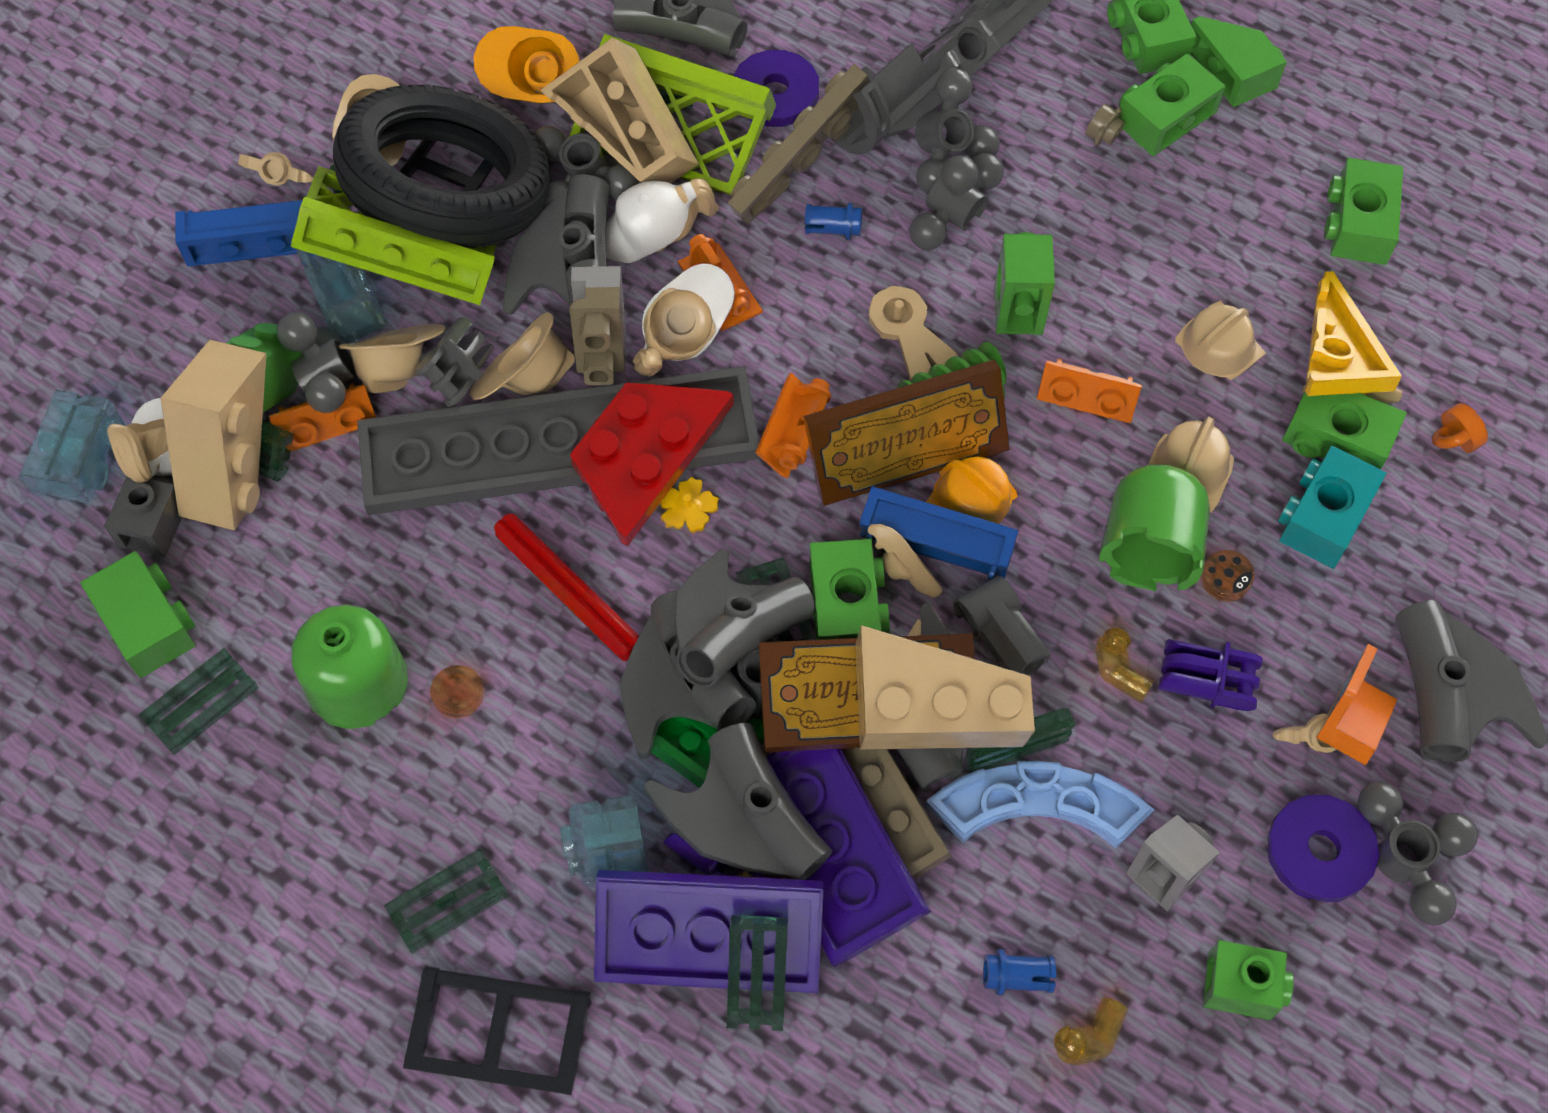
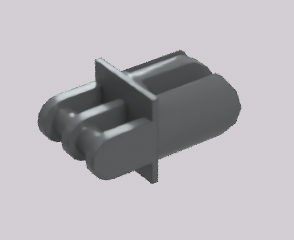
M466 317L458 318L451 325L436 347L419 358L421 362L415 369L419 376L425 374L432 382L430 388L434 392L439 390L446 397L444 403L447 407H452L459 402L474 381L483 377L484 374L480 371V368L494 350L492 344H487L480 348L485 341V336L480 330H474L464 336L472 325V322Z

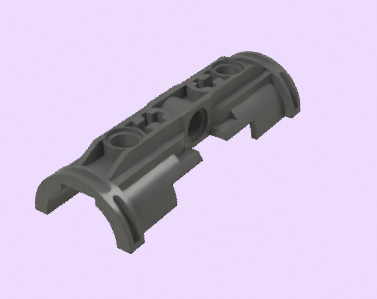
M969 0L971 3L940 30L942 33L923 50L917 52L913 44L908 45L876 75H873L867 66L863 67L861 70L868 75L869 81L853 94L861 111L858 109L853 113L848 122L850 129L838 141L833 138L831 140L849 153L864 154L874 148L883 138L894 136L898 132L902 133L913 128L921 116L931 112L942 102L937 94L936 84L939 76L945 70L960 68L971 76L1043 11L1052 0Z

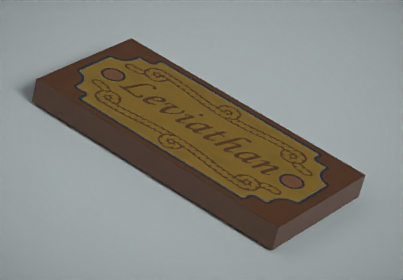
M995 360L803 416L817 490L823 506L869 493L872 486L882 489L941 471L953 459L961 461L965 458L977 456L985 458L1010 450L1001 369Z
M973 633L899 636L975 659ZM857 638L759 643L764 752L860 748L855 649Z

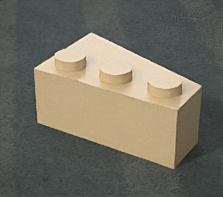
M611 38L541 89L549 99L562 107L575 123L586 129L601 143L600 145L640 182L656 180L671 184L699 165L635 48L621 41Z
M209 340L161 397L179 517L235 530L245 515L252 513L256 508L260 495L258 476L267 353Z
M861 625L855 644L860 750L1023 747L1034 733L1031 676Z

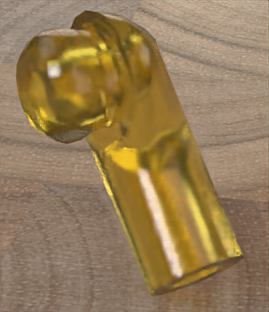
M1109 628L1104 632L1103 637L1097 640L1095 647L1099 673L1105 682L1142 703L1155 681L1130 667L1127 647L1131 644V639L1127 632L1120 628Z
M1103 997L1091 1025L1075 1029L1064 1026L1056 1032L1053 1043L1058 1057L1062 1061L1076 1066L1107 1058L1114 1048L1128 1008L1119 1001Z

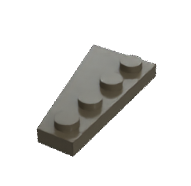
M853 64L846 73L843 71L838 72L827 84L824 90L826 95L814 108L812 106L806 107L798 115L793 124L795 129L783 142L780 140L774 142L768 148L762 158L763 164L752 176L746 175L741 178L731 192L732 198L728 204L734 214L747 225L789 188L792 181L789 175L794 170L798 173L806 171L818 160L822 143L827 138H833L838 141L850 129L848 122L853 113L858 109L861 111L853 94L869 81L868 75L856 64Z

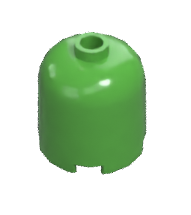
M1171 465L1139 467L1122 478L1112 499L1099 553V560L1101 562L1105 561L1111 567L1109 576L1121 584L1156 591V582L1166 585L1178 583L1177 590L1179 591L1186 590L1196 584L1203 573L1210 515L1208 494L1204 486L1194 475Z
M349 604L330 606L311 615L297 631L292 644V669L312 710L329 725L345 729L369 727L401 703L408 685L407 664L384 622L370 611Z

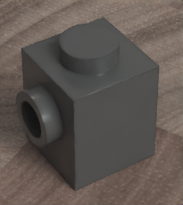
M157 475L142 483L135 482L131 478L126 477L104 525L118 547L166 557L182 520V517L178 515L174 483Z

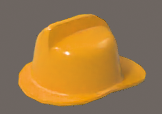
M502 26L488 32L479 41L473 56L474 71L480 83L488 91L503 98L533 103L555 102L545 94H541L543 93L541 89L580 62L574 45L563 35L551 31L518 26Z
M977 456L965 458L961 461L953 459L939 471L941 476L935 483L933 493L926 503L998 524L1009 512L1012 500L1018 497L1000 465L990 459Z

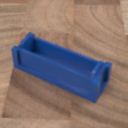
M303 200L203 212L189 210L186 213L185 211L175 212L176 245L187 267L308 253L291 247Z
M873 486L871 487L859 522V526L862 527L860 537L871 539L872 545L877 540L868 533V527L871 524H882L893 528L902 535L915 553L989 575L988 580L997 575L1005 578L1019 531Z

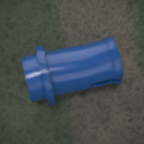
M848 203L847 207L812 206L807 204L805 211V234L846 235V240H851V235L861 236L862 208H854L853 203Z
M997 949L995 955L986 954L984 957V988L994 989L996 995H1003L1005 990L1045 991L1046 993H1053L1055 990V981H1050V977L1056 978V962L1053 956L1006 955L1003 949Z

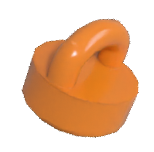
M1458 403L1442 413L1441 422L1443 427L1432 435V443L1436 447L1450 449L1460 446L1466 453L1474 452L1488 441V432L1483 420L1474 409L1463 403Z

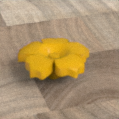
M690 477L687 481L679 483V491L671 488L661 501V508L668 509L660 516L666 528L674 527L681 529L686 520L687 528L691 533L704 531L705 525L710 520L706 513L718 511L719 498L713 496L710 491L701 493L702 480Z

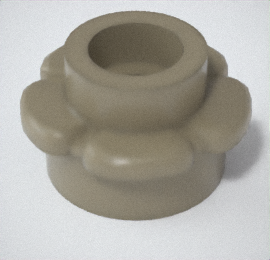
M1104 104L1092 118L1085 135L1093 139L1095 145L1101 144L1102 141L1111 145L1120 135L1126 124L1125 121L1119 118L1122 108L1118 107L1115 110L1109 105Z

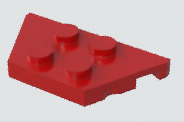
M626 382L570 453L572 466L582 482L586 483L590 488L592 497L600 510L606 513L616 529L617 537L621 543L629 546L734 405L732 393L723 390Z

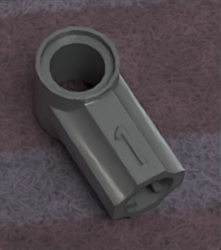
M997 575L953 601V608L958 619L964 617L974 631L973 639L978 640L981 638L1002 668L1030 675L1049 661L1050 652L1021 614L1022 608L1019 598L1009 582L1002 576Z

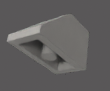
M1176 815L1144 841L1126 874L1168 912L1209 869L1220 852L1213 847V841L1204 829L1195 823H1186L1179 815Z

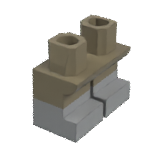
M621 266L572 267L571 286L573 303L570 305L569 311L577 373L584 374L586 385H611L614 383V372H625L626 321Z

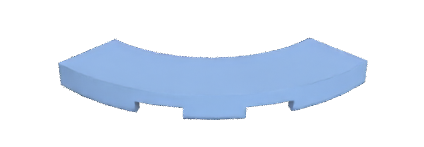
M1017 761L1015 765L1001 766L989 770H984V768L977 770L943 787L925 803V806L962 843L985 827L1003 820L1023 816H1045L1078 824L1096 833L1117 849L1154 812V809L1139 796L1098 773L1091 775L1080 770L1063 767L1061 763L1046 761Z

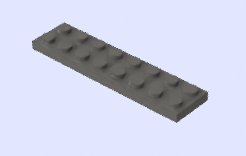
M745 366L630 382L723 390L733 394L734 405L686 469L761 459L755 453L759 444ZM625 383L357 420L365 510L368 515L586 484L582 482L572 466L570 453Z

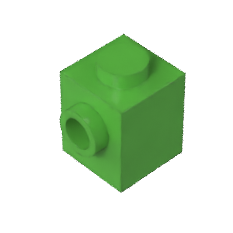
M1218 940L1208 952L1203 1007L1271 1020L1283 1009V1006H1289L1292 998L1294 979L1291 972H1285L1287 953Z

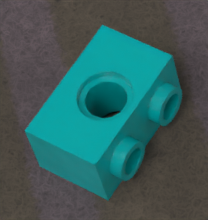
M1331 445L1323 462L1313 458L1298 485L1307 489L1302 499L1300 500L1292 495L1278 522L1286 526L1279 542L1334 569L1347 549L1387 472ZM1320 502L1331 505L1335 510L1324 507Z

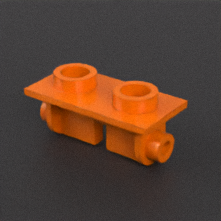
M704 234L694 236L689 242L691 247L689 256L677 261L681 270L684 272L694 265L711 264L721 268L729 276L734 287V302L720 331H725L763 313L762 308L720 244L715 243L712 238L706 237Z
M1058 358L1056 363L1046 361L1037 400L1131 424L1142 385L1132 382L1133 377L1128 376V379L1101 372L1098 374L1090 372L1086 368L1062 363V359Z
M788 373L755 452L781 477L788 479L791 470L797 469L798 465L804 464L806 461L809 443L803 416L824 410L825 405L830 402V385L825 380L815 378L811 383L804 384L793 373Z
M354 383L349 384L350 388L345 389L346 397L344 403L339 409L330 413L318 412L308 402L286 409L283 406L278 407L279 412L269 415V418L284 454L358 430L357 420L376 418L365 385L355 387Z

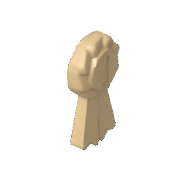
M890 286L873 296L869 308V323L879 333L881 338L899 341L910 382L912 377L918 372L928 374V370L931 368L929 362L932 366L936 364L945 366V362L953 356L958 357L952 348L924 326L927 316V305L921 296L913 289Z

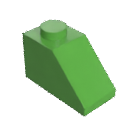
M1202 16L1193 19L1191 26L1197 37L1192 56L1225 85L1223 95L1232 107L1278 88L1287 61L1284 59L1281 50L1271 43L1263 31Z

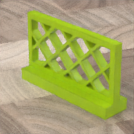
M604 34L599 47L611 38H614L635 48L656 87L667 92L671 101L667 107L671 114L676 112L684 129L681 132L685 140L688 139L699 165L680 178L691 181L694 178L703 179L709 184L711 189L731 195L734 186L744 177L765 121L771 120L775 110L776 102L771 89ZM673 94H677L683 97L676 100ZM697 101L707 104L713 117L688 128L681 109ZM714 107L725 111L717 114ZM738 115L752 119L748 133L730 142L721 123ZM574 122L569 137L585 133L586 129ZM717 126L725 145L700 155L693 137ZM598 141L599 146H600L602 152L608 153V152L600 145L601 143ZM741 148L737 158L734 151ZM730 153L735 166L728 183L710 177L705 164ZM701 167L703 174L692 170Z
M318 166L307 196L303 198L291 243L292 248L477 305L481 304L493 267L496 244L466 248L408 231L399 226L365 216L361 212H352L348 206L354 205L345 193L334 194L328 188L343 191L335 171Z

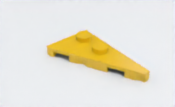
M1334 271L1324 272L1316 292L1305 387L1306 394L1308 396L1396 391L1402 375Z

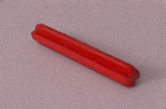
M508 513L498 520L493 527L496 537L622 661H628L639 635L515 514Z

